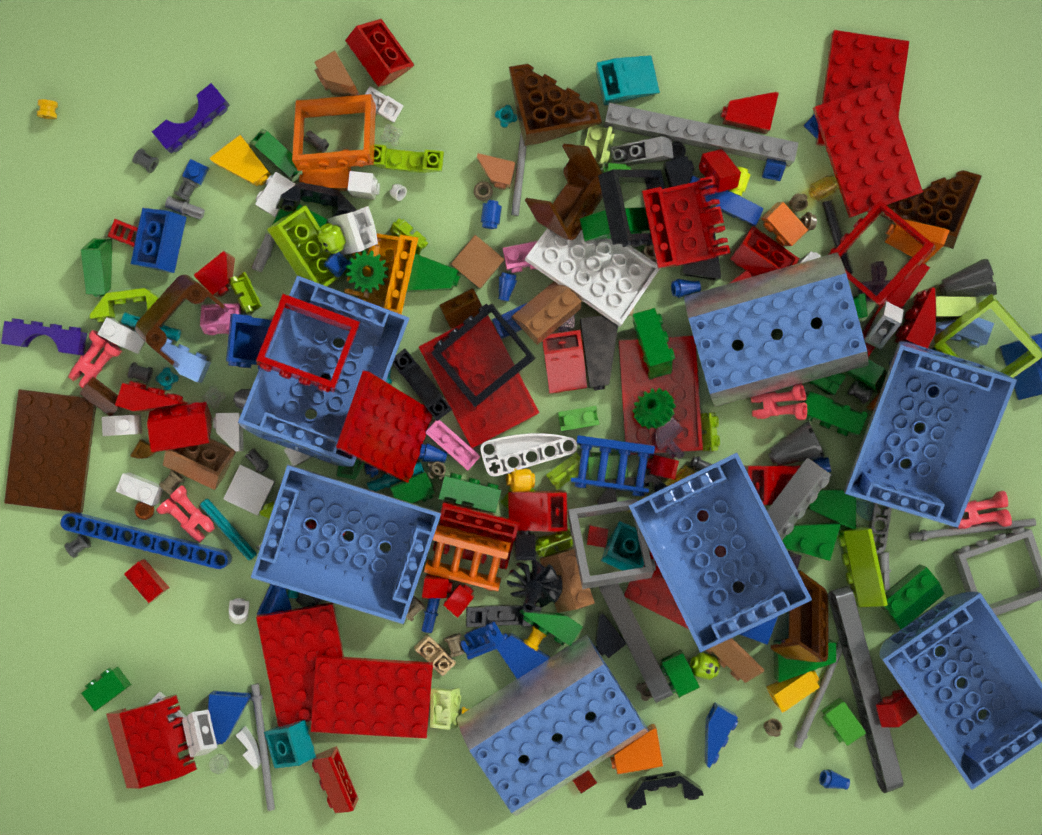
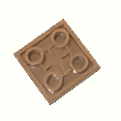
M474 235L451 265L481 289L505 259Z

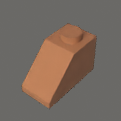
M478 153L477 161L491 184H495L494 187L505 190L506 187L510 188L515 170V162Z

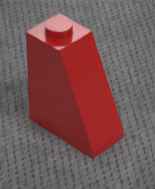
M772 92L729 101L722 108V124L767 134L771 129L779 93Z

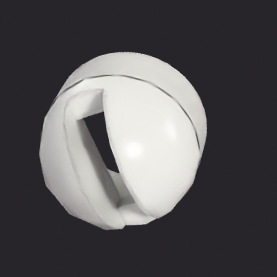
M401 184L392 185L393 188L390 190V195L397 201L404 199L407 189Z

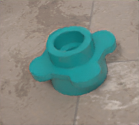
M505 105L500 111L497 110L495 112V117L500 120V125L503 128L508 127V124L517 121V115L513 113L510 105Z
M165 367L156 376L155 380L165 390H170L174 382H178L179 377L174 375L169 367Z

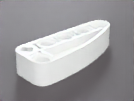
M528 433L488 440L481 445L480 450L487 473L495 477L513 472L515 468L520 470L570 455L576 451L577 443L573 438L567 436ZM566 440L573 442L574 446L570 451H565L563 448V443ZM486 444L494 446L495 451L493 454L488 455L484 452ZM547 446L555 448L553 456L545 455L544 450ZM529 451H534L537 454V459L534 462H529L526 459V454ZM510 457H516L519 460L515 468L508 465L507 461ZM493 462H496V465H500L497 473L489 469Z

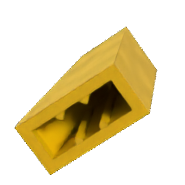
M241 135L210 157V160L217 166L255 186L266 184L267 179L272 175Z
M813 670L782 682L777 681L766 688L774 704L783 713L820 688L817 683L819 677Z

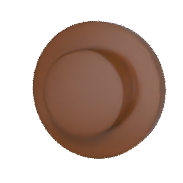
M140 501L135 506V514L139 519L147 520L154 515L155 509L153 505L151 506Z

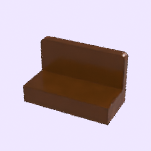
M472 288L439 306L450 328L453 329L462 324L471 315L474 318L479 314L478 309L482 307V304Z
M92 377L80 392L83 397L109 416H112L119 408V406L115 405L118 395L95 377Z

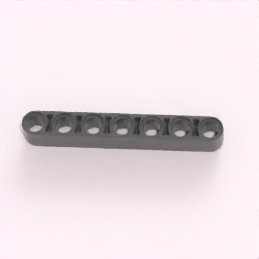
M619 584L599 586L655 702L658 703L672 696L673 693Z

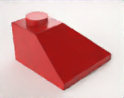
M223 251L196 272L194 277L213 296L222 297L229 292L228 288L231 287L229 283L231 282L230 278L233 277L235 258L226 251Z

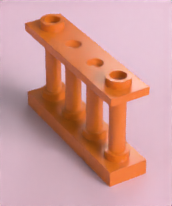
M437 525L433 541L437 542L433 560L427 559L424 573L483 587L490 591H498L501 578L496 577L501 558L507 559L511 543ZM444 544L456 547L451 565L440 563ZM463 549L474 551L470 570L459 567ZM482 554L493 556L489 575L477 572Z

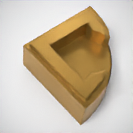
M140 440L130 456L144 459L151 457L156 452H151L150 444Z

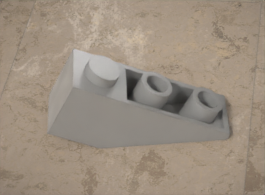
M663 136L610 147L611 163L633 165L673 159L672 139Z

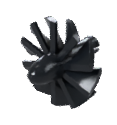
M532 560V570L530 572L528 564L518 562L516 565L526 576L518 574L514 569L510 570L509 575L518 578L521 582L507 580V585L511 588L519 587L524 589L512 592L511 595L518 598L525 597L523 609L526 612H533L536 603H539L541 608L552 601L554 603L558 601L563 590L562 576L557 575L550 564L544 567L538 561Z

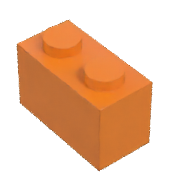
M777 202L761 218L764 222V227L777 236L776 240L782 246H793L808 231L784 202Z

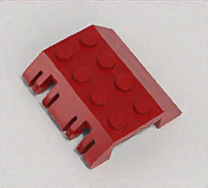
M714 176L700 178L697 182L665 189L657 187L642 191L658 268L676 267L730 254L729 245L718 247V245L727 243L728 239L723 237L714 240L713 234L726 230L725 226L714 228V226L724 223L721 206L713 207L720 204L719 199H712L706 202L705 196L717 192V187L709 188L716 185Z
M443 502L439 525L511 543L507 559L501 558L499 568L507 570L520 521ZM436 541L434 542L433 550H432V551H434V552H435L436 545H437V542H436ZM445 544L443 554L447 555L450 550L449 544ZM464 549L462 559L472 561L474 551ZM482 554L480 563L484 564L487 560V554Z
M177 695L164 697L158 702L129 710L124 708L106 714L126 788L141 789L177 779L197 770L195 761H190L194 757H190V754L179 758L178 755L179 752L189 748L187 743H184L186 742L183 724L177 725L182 723L183 717H176L170 721L168 719V715L181 710L180 705L173 706L179 703Z

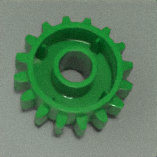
M365 250L362 251V256L355 253L356 259L350 258L351 265H346L345 267L349 269V272L345 274V276H350L348 283H354L353 289L355 290L359 287L361 293L365 289H367L368 293H372V288L378 291V284L385 285L382 279L388 278L384 271L389 269L388 267H383L386 260L380 261L381 255L373 256L374 252L372 250L369 252V255H367ZM363 267H369L371 269L370 277H365L363 275Z
M651 388L650 393L644 391L643 397L638 396L640 401L634 403L636 408L632 410L635 414L634 418L642 427L646 426L647 429H657L671 420L672 415L675 414L673 409L676 405L674 404V399L666 390L662 391L661 388H658L655 392Z

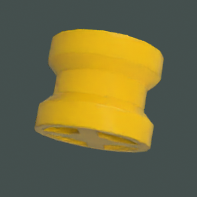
M39 99L37 116L44 119H57L55 110L58 108V103L52 100Z

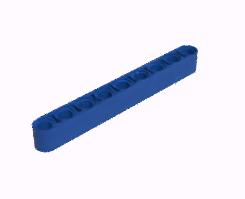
M73 512L65 514L60 522L61 527L70 532L215 569L225 568L232 561L231 554L223 549L82 513ZM70 517H73L75 519L74 526H72L69 522ZM89 522L94 524L93 531L88 528ZM108 526H110L113 530V534L111 536L108 535L106 531ZM126 531H129L132 535L130 541L125 538ZM144 536H148L150 538L149 545H146L144 543ZM164 540L169 544L168 550L162 547ZM182 545L188 549L186 555L181 553L180 548ZM200 550L206 552L205 560L199 557ZM218 555L224 556V564L218 562Z

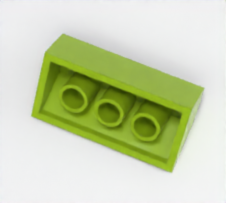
M306 205L281 218L267 228L297 276L324 286H328L338 279L323 265L331 254L322 249L317 238L321 228Z
M856 526V529L846 528L839 530L838 543L843 548L842 561L848 571L845 574L846 580L851 586L856 605L858 607L887 606L872 529L865 526Z

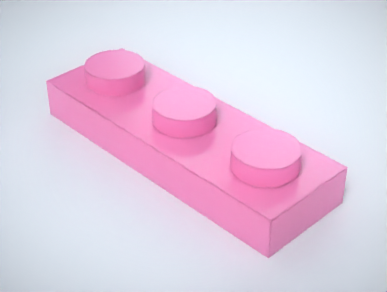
M440 419L435 421L426 431L430 438L466 470H469L481 457Z

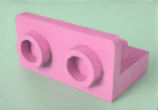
M537 241L502 248L507 271L518 273L522 272V268L530 267V270L536 269L527 263L525 258Z
M240 303L224 304L229 309L228 312H225L217 304L201 305L200 326L204 334H228L230 314L241 315Z

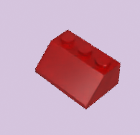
M382 19L356 26L345 40L378 87L392 83L414 66V63Z
M755 226L751 227L730 258L737 266L748 270L752 277L795 265L800 259Z
M207 401L149 411L147 426L151 452L210 443L213 418Z
M337 746L316 754V757L313 758L312 767L315 773H318L320 776V786L328 795L327 802L329 807L333 808L335 813L354 811L359 798Z

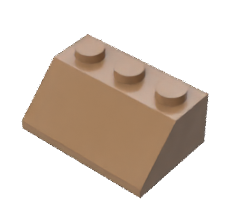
M335 50L314 62L317 66V69L314 71L326 91L330 89L333 95L340 97L359 95L355 84Z
M554 281L512 316V319L538 345L581 309L582 301L569 287L559 285Z
M210 438V443L166 450L163 466L215 490L224 478L236 451Z
M574 547L539 558L540 563L544 567L550 564L556 571V574L562 576L563 590L558 601L554 603L557 613L577 610L595 603L590 588L582 589Z
M732 638L706 650L710 655L714 653L718 657V663L724 668L728 666L732 670L730 674L737 681L742 679L746 683L765 671Z

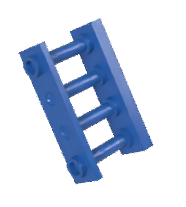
M577 436V445H580L582 452L578 478L571 477V483H575L574 487L586 488V485L630 491L633 492L632 495L644 497V494L649 493V489L643 488L647 458L654 456L655 446ZM592 447L600 448L599 451L601 452L597 481L585 479L589 451L592 450ZM611 450L619 451L620 454L616 484L605 482L608 455L611 453ZM630 453H636L640 457L636 487L624 485L627 460Z

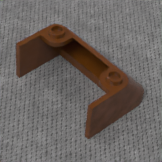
M564 143L562 147L569 158L568 163L564 167V175L567 180L566 185L553 204L551 201L526 198L525 202L538 223L564 239L574 240L582 230L580 218L592 215L603 198L598 177L602 172L589 146Z
M184 274L178 276L138 320L135 330L151 348L171 365L178 368L180 364L161 349L167 341L165 332L160 329L186 299L193 304H200L209 297L225 312H228L229 309L192 277Z
M798 570L812 600L789 611V639H783L781 644L771 645V649L786 659L825 662L828 659V593L823 586L801 570Z

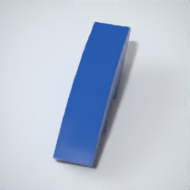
M691 176L689 183L697 182L700 178ZM728 190L705 196L706 202L712 199H719L720 204L713 207L721 206L723 213L733 218H739L752 226H757L764 209Z

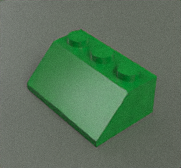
M919 564L885 592L888 605L881 606V608L901 630L945 593L940 582L926 566Z

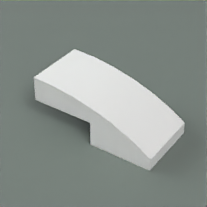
M369 86L365 95L372 94L376 104V114L394 123L404 106Z
M367 206L353 212L364 250L377 245V233L369 207Z
M245 726L236 734V737L247 748L243 754L244 758L254 769H257L261 764L260 750L253 735Z

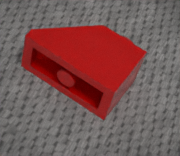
M654 455L648 458L646 469H649V474L675 480L679 461Z
M427 574L424 578L422 598H446L448 593L451 594L453 582H449L448 578Z
M459 583L445 599L443 606L458 618L473 600L474 590L466 583L464 585Z

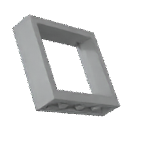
M637 499L568 509V521L582 589L652 578L653 572L656 570L655 561L650 558L649 553L651 551L635 518L634 521L645 567L594 576L589 574L578 518L630 510L629 505L637 502Z
M1024 527L1014 528L1011 533L996 534L994 539L979 540L974 546H962L958 551L952 553L965 591L978 592L966 558L1024 539L1040 587L989 604L995 615L1042 600V558L1033 532L1030 529Z

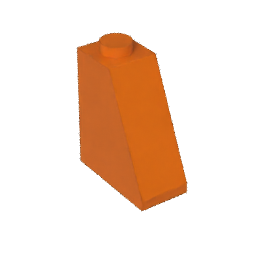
M351 167L303 170L302 174L299 175V183L303 182L338 189L339 191H348Z
M905 220L935 245V250L923 261L925 264L944 246L949 230ZM891 223L885 232L887 234L885 243L911 257L923 247L896 224L893 225Z
M655 724L647 727L649 732L614 753L613 757H610L612 769L616 768L617 774L663 767Z

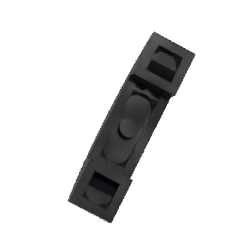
M523 605L466 607V627H485L486 624L495 622L496 625H539L535 622L531 625L523 620L524 615L520 613L521 610H524ZM535 606L534 611H541L540 606Z

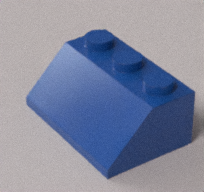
M142 208L130 264L175 273L186 217L171 211Z
M1042 333L1030 335L1042 349ZM1020 340L999 346L1006 366L1029 351ZM1042 358L1014 377L1017 380L1014 390L1018 400L1042 394Z

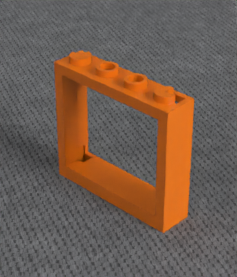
M372 94L296 101L292 161L298 171L374 165L376 104ZM365 113L364 150L303 154L305 118Z

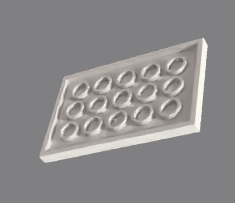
M547 228L525 258L527 263L559 285L569 287L580 300L619 327L660 270L655 262L632 246L622 247V245H613L612 239L608 238L584 241L582 230L576 239L567 240Z

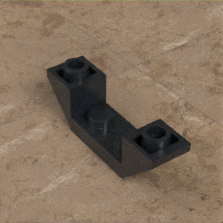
M303 182L298 183L281 194L276 204V209L287 212H294L300 200L318 203L323 206H332V217L357 211L338 189Z
M406 348L395 355L392 364L407 380L436 421L449 413L452 408Z
M645 474L643 487L649 486V483L652 482L653 493L668 487L654 475ZM637 476L625 478L624 485H636ZM617 478L612 479L610 483L616 484ZM605 488L597 499V505L617 502L616 489Z
M680 771L640 777L625 800L627 808L633 810L641 809L642 806L647 805L644 790L656 791L659 787L664 786L674 788L678 784H681L682 794L685 799L696 800L699 796H704L697 783Z

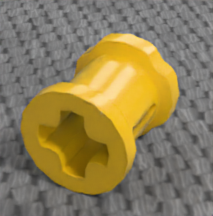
M533 626L529 637L524 639L523 642L538 651L540 642L547 635L538 630L537 626Z

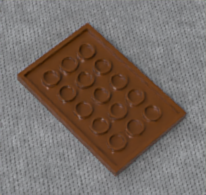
M18 390L5 504L77 513L83 512L96 406L85 397Z

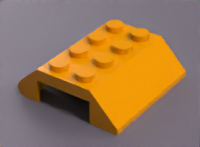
M377 233L378 244L370 247L367 255L372 250L374 252L373 256L380 254L379 260H386L383 267H388L389 270L384 271V274L388 275V278L382 279L385 285L378 284L379 290L376 291L372 288V293H368L367 289L361 293L349 288L345 289L344 293L357 296L358 299L402 315L418 238L406 235L397 237ZM363 267V275L365 277H370L371 269L369 267Z

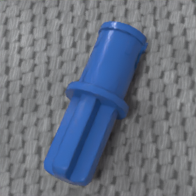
M429 598L427 608L424 610L425 617L422 625V631L425 633L433 632L436 616L439 615L437 611L441 598Z

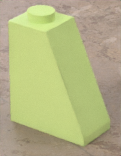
M935 297L936 319L960 318L978 304L976 297Z

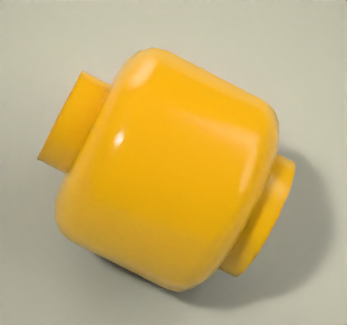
M515 468L513 472L506 475V485H509L512 492H529L535 486V474L529 468L520 470Z

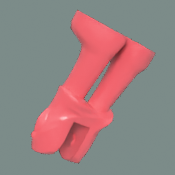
M95 330L89 333V338L92 341L90 348L84 356L81 355L68 378L75 381L84 373L85 376L79 382L81 388L92 377L96 378L102 371L103 366L112 357H118L122 353V350L116 344L99 336ZM104 347V351L94 364L91 363L98 352Z
M802 383L794 385L792 390L788 392L776 393L775 391L750 397L751 403L763 402L764 409L752 411V416L757 419H766L770 416L786 414L795 415L798 420H805L807 417V404L805 402L778 406L777 402L806 400V392Z
M183 485L177 488L170 495V498L165 500L156 509L161 515L171 514L180 522L181 527L198 542L205 538L204 534L196 527L198 524L209 533L215 529L211 519L204 515L189 500L187 490ZM175 502L179 503L191 515L190 518L180 510Z
M998 491L990 499L968 502L965 512L968 513V518H962L958 528L966 529L972 525L986 522H998L1003 527L1011 526L1012 518L1007 509L978 514L977 512L991 508L1008 507L1006 492Z

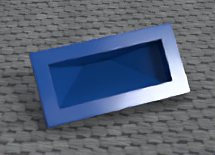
M270 584L257 615L291 610L286 589Z

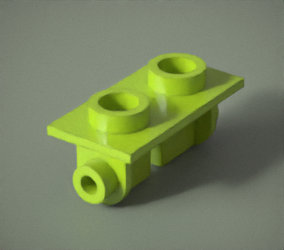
M399 218L396 222H393L390 228L392 236L400 237V235L417 237L418 242L415 253L420 255L422 248L424 249L428 245L427 239L418 231L411 235L410 232L414 228L404 219L401 220Z
M243 272L238 277L230 278L231 282L229 284L235 295L242 294L237 299L246 314H252L262 307L260 299L256 295L246 272Z
M716 412L709 413V416L708 413H701V428L707 432V434H702V451H710V447L711 451H716L720 446V436L717 435L719 418L716 416Z
M577 452L546 474L557 490L568 483L571 477L574 478L578 475L581 457Z
M568 528V531H557L555 534L538 538L535 544L539 557H546L556 553L554 546H558L559 551L571 548L573 541L570 528Z

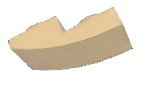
M428 634L414 647L415 651L428 662H433V668L442 676L456 664V661Z

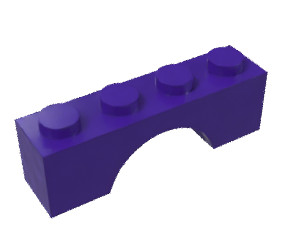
M212 83L196 95L198 109L191 120L185 123H173L166 119L152 131L155 137L171 154L182 149L183 144L187 140L194 139L198 135V131L203 127L207 128L210 126L215 117L223 115L228 110L230 104Z
M12 318V322L4 321L1 344L28 348L29 344L36 337L47 335L56 343L58 352L84 356L87 333L81 332V328L69 326V330L62 329V325L50 324V327H44L42 322L31 321L30 325L24 324L22 319Z

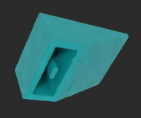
M651 55L614 58L597 62L595 69L604 106L609 105V103L615 104L660 93Z

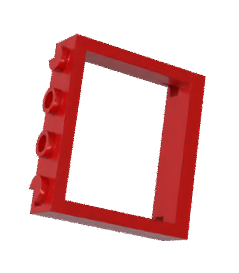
M879 201L877 204L875 203L872 207H869L867 210L868 214L864 219L860 218L854 224L853 231L850 234L846 233L840 240L841 244L837 248H832L829 254L837 252L841 258L881 213L923 246L877 296L846 271L848 281L881 308L935 250V245L883 202Z
M282 294L256 359L257 365L267 372H271V370L279 372V376L290 379L292 377L298 379V382L302 385L310 386L312 384L317 386L319 391L335 392L360 322ZM285 308L349 331L331 381L266 357Z

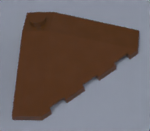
M529 64L509 67L520 130L525 146L544 143L602 123L598 106L594 102L590 101L589 104L579 99L580 94L568 87L566 90L556 85L557 81L546 74L543 77L533 71L534 67Z
M962 170L957 172L954 178L946 180L943 177L933 181L930 187L922 189V193L886 206L904 220L948 229L949 234L944 247L954 249L982 175ZM881 213V216H882V217H884V218H886L887 220L891 221L888 217H886L883 213Z

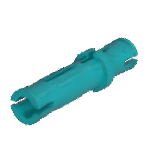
M125 312L122 316L121 324L135 328L136 323L141 317ZM166 325L160 328L165 332L167 338L175 341L179 340L181 336L180 329Z
M420 461L416 462L412 477L424 472ZM385 473L382 477L367 482L369 490L377 492L386 487L391 488V485L401 481Z

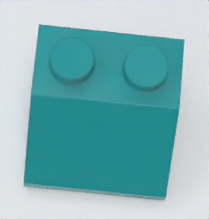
M619 521L606 545L601 561L622 571L643 568L644 561L636 528Z
M305 720L264 731L275 769L300 766L316 757Z

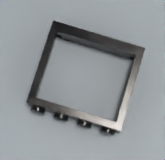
M613 169L598 175L612 244L622 245V247L653 245L651 233L630 234L620 183H645L647 190L657 187L665 189L661 170Z
M486 303L478 309L479 314L474 318L472 315L463 321L464 326L462 328L452 330L448 334L449 338L444 342L440 340L433 346L435 350L431 352L474 407L482 403L536 359L494 304L488 305ZM490 313H493L526 356L476 396L442 353Z

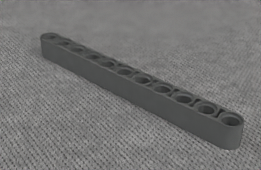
M849 586L830 591L828 599L862 727L866 732L865 738L877 783L883 793H888L903 787L904 782L889 727H881L876 704L881 702L882 699L854 594Z

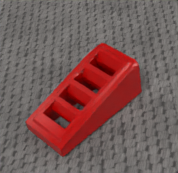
M114 219L108 237L134 247L135 241L131 242L134 231H138V228ZM119 226H122L120 236H116ZM130 229L129 235L126 240L123 237L125 235L126 230Z

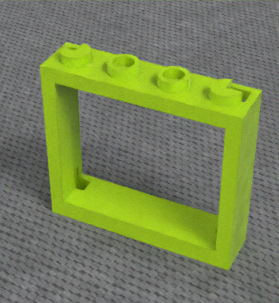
M992 294L933 337L935 341L934 347L939 352L960 358L946 341L991 308L1029 350L999 372L1014 378L1042 358V349Z

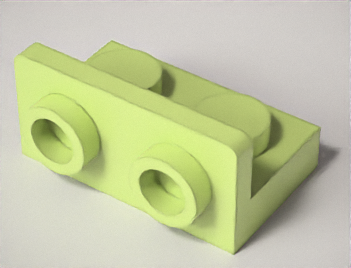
M595 125L588 128L584 146H589L598 166L602 168L604 163H608L610 152L607 151L608 144L612 145L615 133H612L611 126L605 128Z
M442 688L431 689V728L451 730L459 726L457 717L461 715L460 688L451 690Z

